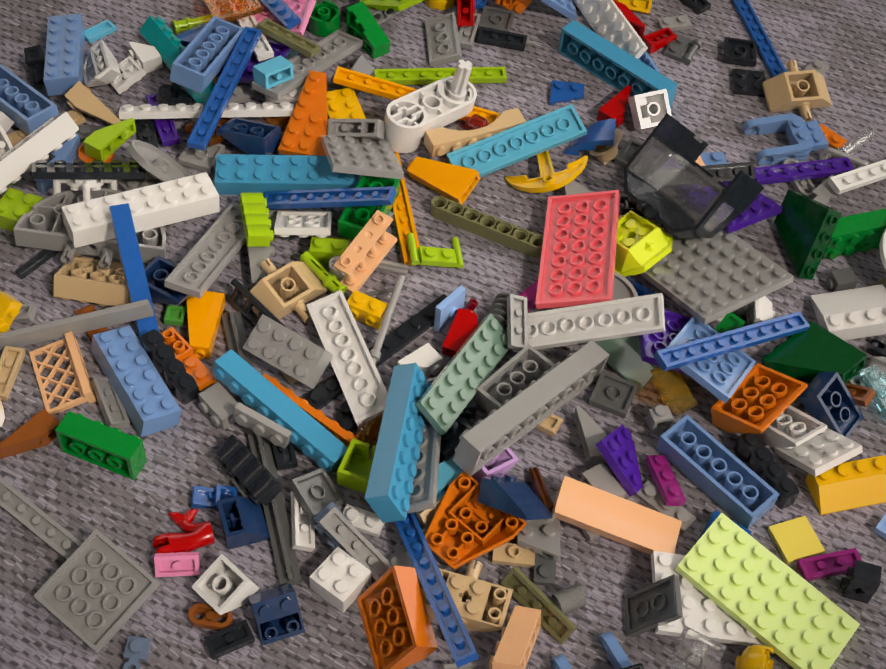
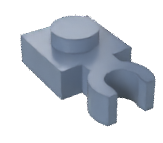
M128 636L123 658L129 661L124 664L123 669L131 667L141 669L139 662L147 661L152 642L150 638Z

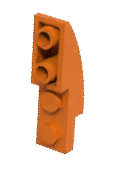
M173 327L160 333L164 338V343L174 351L175 358L184 364L186 373L195 379L199 392L217 382L212 372L194 354L193 348Z

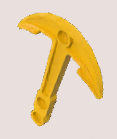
M547 150L537 154L540 177L528 179L526 175L506 176L505 180L513 188L529 193L553 191L569 184L580 175L587 164L588 156L584 155L580 159L568 163L565 170L554 172Z

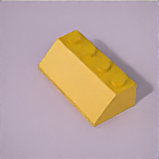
M882 455L841 463L816 477L808 473L805 482L820 515L885 503L886 456Z

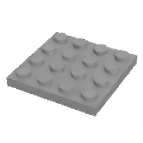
M333 134L322 135L321 144L332 172L403 180L404 172L391 144L387 141L379 140L377 142L367 138L360 140L350 136L343 138Z
M95 529L33 597L98 654L157 589L160 583L100 531Z

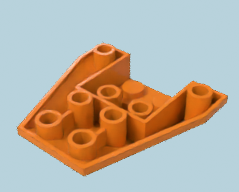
M465 471L449 485L425 534L431 551L453 570L512 540L527 525L521 518L477 502L479 483Z

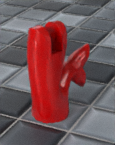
M190 509L184 514L169 512V517L185 533H163L155 536L152 539V545L155 548L159 547L155 550V553L191 552L215 544L210 521L193 523L198 509Z

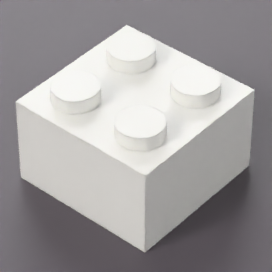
M337 547L309 577L310 589L344 613L371 583V570Z

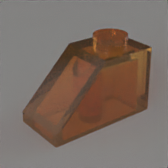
M383 413L359 426L356 437L358 440L370 444L371 449L377 445Z

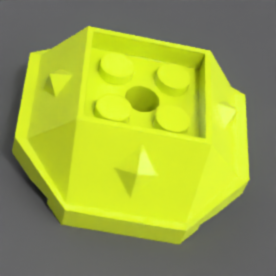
M631 210L625 215H620L618 218L614 272L625 278L646 272L672 251L673 237L664 230V227L659 226L648 217H641Z

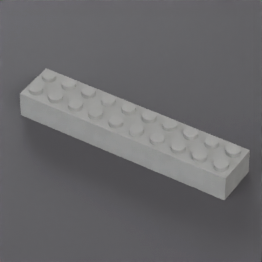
M593 340L586 345L582 344L577 352L574 354L570 353L562 363L558 362L555 364L550 372L545 371L539 380H533L524 391L519 390L513 399H507L498 410H492L487 418L477 421L471 430L466 429L459 437L460 442L454 450L456 453L453 461L471 477L599 378L609 354Z

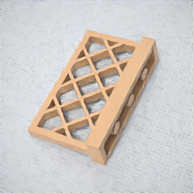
M72 331L65 333L64 339L29 352L45 409L51 415L85 402L89 404L97 402L79 343ZM65 346L62 355L55 353L57 348ZM47 355L43 362L37 361L35 356ZM52 357L58 358L55 366L48 364ZM63 361L70 362L66 370L60 368ZM44 368L52 370L48 377L41 376ZM56 372L63 373L60 381L53 380ZM68 376L75 377L71 385L64 383ZM49 383L56 385L52 393L45 391ZM61 387L68 389L64 397L57 395ZM73 391L80 393L81 397L74 400L69 399ZM54 398L61 401L58 406L50 408V403Z

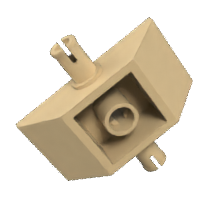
M790 60L786 63L788 72L781 73L762 83L769 112L799 110L804 122L805 120L808 122L813 120L810 112L811 108L832 106L824 76L815 69L799 71L796 60H793V62Z
M269 258L266 261H262L260 267L268 276L262 278L250 292L279 320L296 311L304 323L308 322L307 319L311 321L312 317L305 304L328 290L323 287L320 279L301 261H292L278 270ZM252 306L251 309L258 315L259 311Z
M475 560L469 561L466 575L440 569L466 629L479 633L502 630L513 589L479 580L478 577L483 566L479 561H477L475 569ZM422 587L421 591L428 615L437 620Z

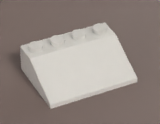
M882 284L810 295L819 326L842 340L886 334V289Z

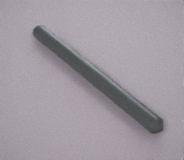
M404 285L401 290H406L408 287ZM394 287L364 294L374 296L393 292Z

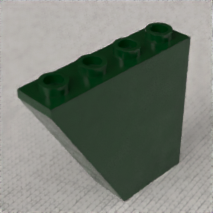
M788 189L781 204L782 212L777 214L774 223L796 275L812 280L842 213L802 193Z
M810 321L808 322L810 327L806 331L790 335L785 342L777 345L774 351L769 355L766 354L761 360L763 366L796 380L810 383L819 372L837 371L844 384H846L865 368L867 354Z

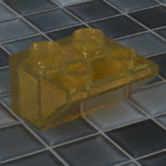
M661 368L650 370L653 375L651 381L655 388L658 389L661 400L665 405H668L670 411L674 410L677 415H680L698 405L681 373L673 370L663 372Z

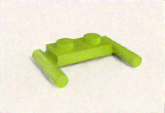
M407 234L412 265L464 268L458 237L451 239L453 249L419 246V249H416L414 234Z

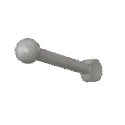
M228 473L227 479L233 482L242 496L251 499L250 495L246 494L239 486L237 480Z

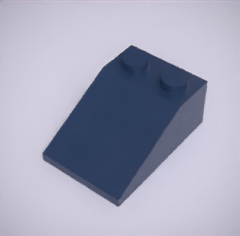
M233 117L217 129L218 134L248 155H270L279 148L281 143V127Z
M159 255L144 268L152 302L180 305L189 295L164 287L165 279L178 265Z
M837 371L819 372L799 396L802 404L812 417L826 424L827 428L847 438L864 418Z
M505 473L504 476L491 474V477H482L477 502L523 520L552 518L553 514L524 481L516 479V475Z

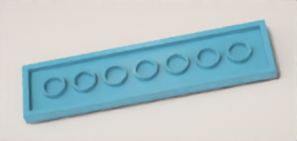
M570 104L447 154V159L450 164L477 170L480 177H483L587 135V130L574 106Z

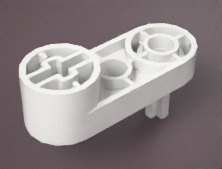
M459 60L454 76L440 79L388 104L383 120L385 122L384 141L391 144L393 151L397 153L413 152L419 147L421 138L425 135L426 130L444 127L472 112L477 91L473 84L468 81L472 70V63L470 61Z

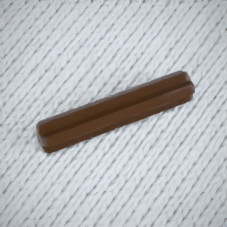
M529 468L528 475L537 497L552 512L554 505L539 468Z

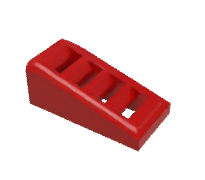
M669 27L642 37V41L648 47L646 51L649 54L656 52L677 39V36Z

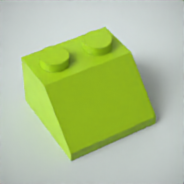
M314 235L311 239L309 252L321 265L329 266L330 259L335 256H341L350 245L351 239L331 236L318 238Z

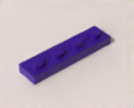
M157 93L146 95L147 104L151 106L159 105L156 99ZM153 119L163 147L180 144V139L172 119Z

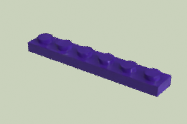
M848 157L754 168V180L760 185L823 178L852 171L854 167Z

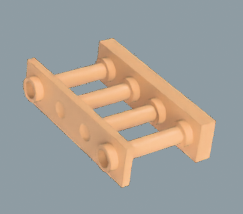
M379 210L375 212L333 265L334 268L346 274L340 283L348 287L347 291L351 294L354 290L358 291L397 242V237L386 232L393 218Z

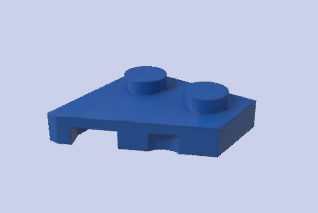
M552 80L549 105L552 106L559 102L566 103L572 100L583 99L585 84Z

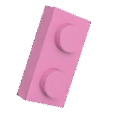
M199 552L155 553L154 555L155 577L200 575Z

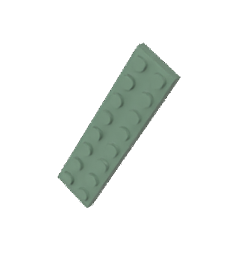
M492 313L484 317L415 404L440 436L449 430L476 394V388L488 378L509 350L507 346V332Z

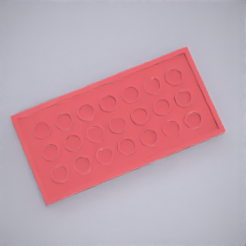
M619 190L548 197L535 302L537 309L571 307L612 300L620 205Z

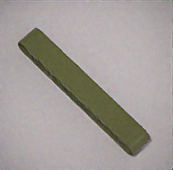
M436 196L432 199L430 210L432 217L534 258L541 257L543 237L541 235L441 196Z

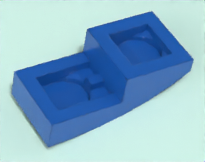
M194 485L191 494V508H217L218 500L237 496V488L216 485L214 489Z

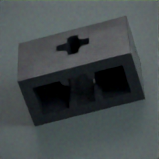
M856 559L852 567H848L846 577L842 576L839 588L843 589L842 597L868 604L880 586L882 567Z

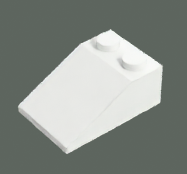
M789 405L758 436L763 443L770 447H797L828 428L826 424Z

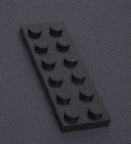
M36 160L35 163H32V179H146V170L135 160H131L129 163H122L120 160H112L111 163H103L102 160H93L92 163H85L83 160H75L73 163H66L64 160H56L54 163Z

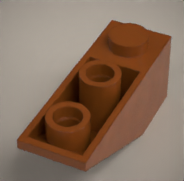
M45 409L34 414L29 421L19 426L9 437L0 441V459L48 445L57 438L55 430L60 421Z

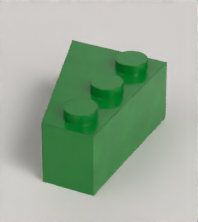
M361 1L347 7L346 32L363 40L362 48L373 59L389 53L390 40L365 3Z

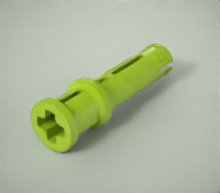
M218 12L191 19L185 17L183 20H172V30L177 35L179 32L187 31L199 24L208 23L213 16L221 19V15Z
M309 251L301 255L300 261L304 262L322 281L324 288H328L332 293L342 290L343 294L346 293L348 287L342 285L337 280L335 274H330Z

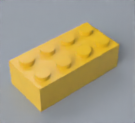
M354 88L327 92L328 119H366Z

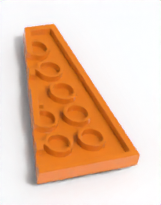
M309 71L279 145V154L326 156L321 144L322 135H328L326 73Z

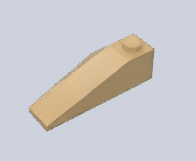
M80 81L64 95L68 99L66 103L74 110L78 108L81 112L109 125L121 122Z

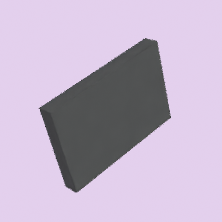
M673 574L624 595L626 636L635 637L658 626H663L683 618L679 576Z

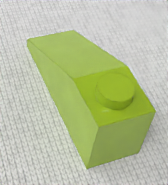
M130 118L94 131L83 141L85 153L96 160L104 162L136 133L135 119Z

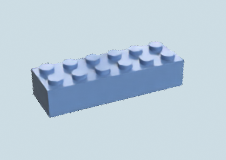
M82 14L48 17L44 83L48 96L65 95L78 81L83 84L86 29Z
M213 16L172 63L170 81L192 89L195 92L202 93L227 63L244 28Z
M0 64V111L13 120L15 126L29 135L51 117L59 114L56 104Z
M131 326L94 334L91 352L108 378L110 385L116 392L141 437L178 425L181 409Z
M688 415L684 416L659 438L656 450L665 455L668 461L743 527L749 529L774 506L779 493Z

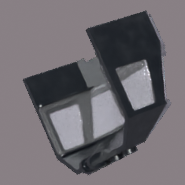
M666 113L624 167V192L629 196L628 200L639 211L643 212L649 219L652 218L659 226L663 224L666 227L664 230L672 237L675 234L680 238H713L743 213L764 187L742 170L738 172L728 186L724 185L695 162L709 144L705 141L701 143L694 138L696 134Z

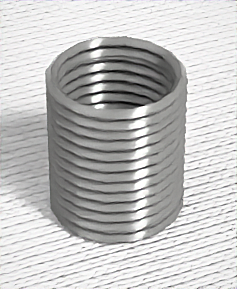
M578 584L553 593L551 596L552 602L556 606L561 605V611L564 614L586 606L587 603L586 595Z

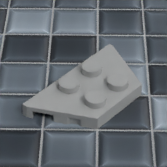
M557 495L551 496L553 505L555 503ZM554 517L550 519L524 520L527 525L518 533V546L531 549L540 555L544 552L554 556L555 561H560V520Z

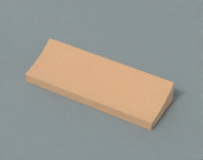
M567 476L563 477L551 512L554 518L649 555L653 551L675 554L682 521Z

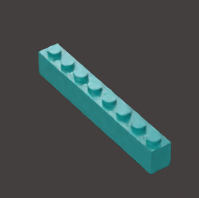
M149 15L139 32L151 46L156 48L164 63L171 70L172 63L186 47L180 43L181 40L173 34L171 28L166 26L165 21L161 17ZM212 80L202 93L195 92L187 87L184 88L197 103L206 105L215 84L213 83L214 80Z

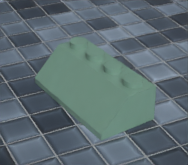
M638 335L595 341L597 345L609 354L606 363L623 379L638 384L639 392L662 371L660 366L642 361Z

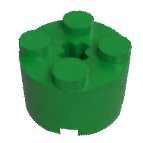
M323 0V3L316 1L308 21V30L314 35L325 38L340 29V11L338 6L331 1Z

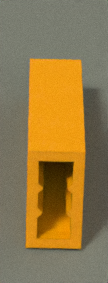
M417 156L407 167L409 177L449 200L460 204L465 202L481 179L477 170Z
M206 291L200 299L190 295L186 298L189 344L199 359L211 358L222 319L221 314H223L226 305L224 293Z

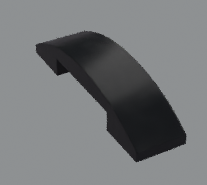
M36 45L24 48L25 63L29 68L30 86L49 99L50 96H48L44 83L45 57L42 46Z

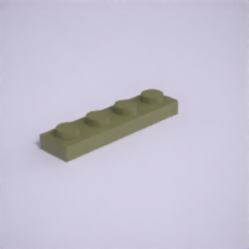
M268 18L257 24L256 29H260L264 35L283 43L306 57L312 58L320 52L321 46Z
M513 567L501 582L504 587L513 589L512 596L523 607L541 610V625L561 645L578 628L518 567Z

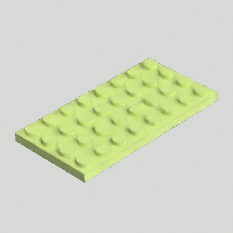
M723 513L717 517L674 569L762 643L772 647L774 652L794 669H830L860 625Z

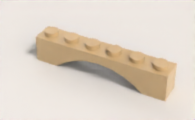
M519 108L503 111L494 122L479 129L459 131L438 127L426 130L423 143L431 157L442 156L523 124L526 120Z

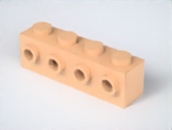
M515 605L512 614H508L507 627L502 629L501 641L496 643L495 656L491 655L489 669L526 668L541 628L540 609Z

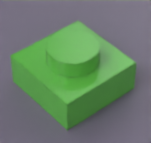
M168 305L164 324L184 327L187 307Z

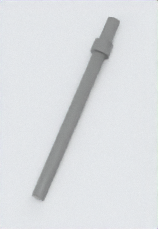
M398 275L374 347L370 350V355L375 365L380 360V351L405 280L403 275Z

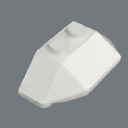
M101 39L88 49V56L84 62V82L87 87L109 84L111 81H116L121 74L116 58Z

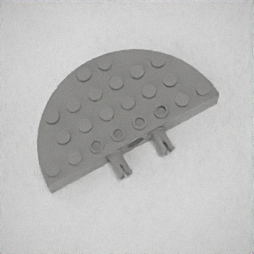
M101 188V190L97 191L90 190V199L120 193L121 191ZM67 190L41 200L32 206L30 212L24 213L13 229L16 246L61 251L63 253L60 259L65 264L68 258V264L73 262L75 253L101 257L98 265L102 269H104L105 263H107L105 268L109 269L112 259L121 260L116 238L74 248L63 222L62 206L83 202V191L72 192V190ZM163 226L136 233L143 263H151L158 255L167 260L166 232Z

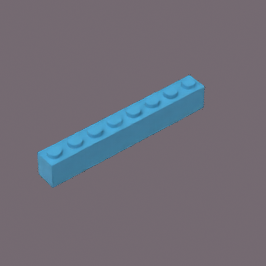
M232 349L214 361L212 369L214 377L226 385L232 393L239 396L246 405L291 431L292 434L289 442L301 449L320 468H324L326 472L331 474L340 466L348 447Z

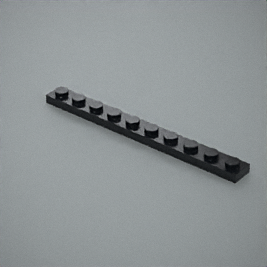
M445 294L385 336L380 351L381 357L379 362H376V368L434 325L436 306L447 297ZM336 374L302 398L307 400L315 409L321 410L343 393Z

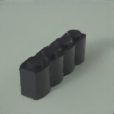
M155 329L143 334L141 337L144 350L151 361H153L158 373L164 376L166 385L174 390L177 400L185 405L197 398V383L190 374L186 373L184 364L175 358L172 348L164 343L163 336Z
M755 433L739 435L734 446L736 455L746 463L747 467L779 493L775 505L780 509H784L794 504L799 494L798 486L792 479L787 477L786 471L774 460L770 450L762 446L759 436Z
M233 434L215 451L218 455L216 460L223 467L229 468L227 472L235 480H240L238 484L243 490L252 493L249 497L256 504L262 503L267 506L284 489L279 481Z

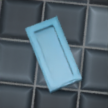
M107 19L86 29L85 40L88 43H92L117 31V27Z

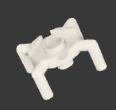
M53 179V195L61 192V183H66L71 186V190L83 191V201L91 200L90 190H101V186L104 183H110V189L117 190V179Z

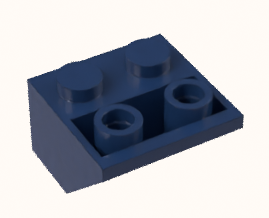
M240 496L217 501L218 515L228 550L270 539L260 504L258 505L252 499Z
M291 584L248 596L262 646L305 633L296 591Z

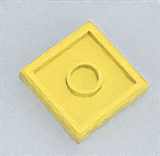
M806 516L775 524L767 529L787 565L797 562L799 559L817 556L825 552Z

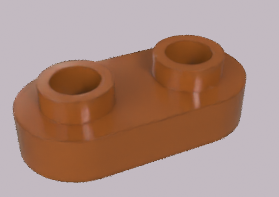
M197 603L188 611L189 621L194 627L220 631L231 626L233 623L231 611L220 615L209 604ZM199 614L204 615L202 619L196 618ZM223 617L226 619L223 623L218 622L219 618Z

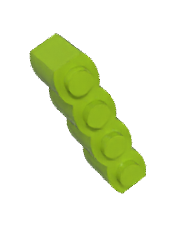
M240 192V212L247 247H270V241L274 240V232L271 230L267 198L263 197V193Z

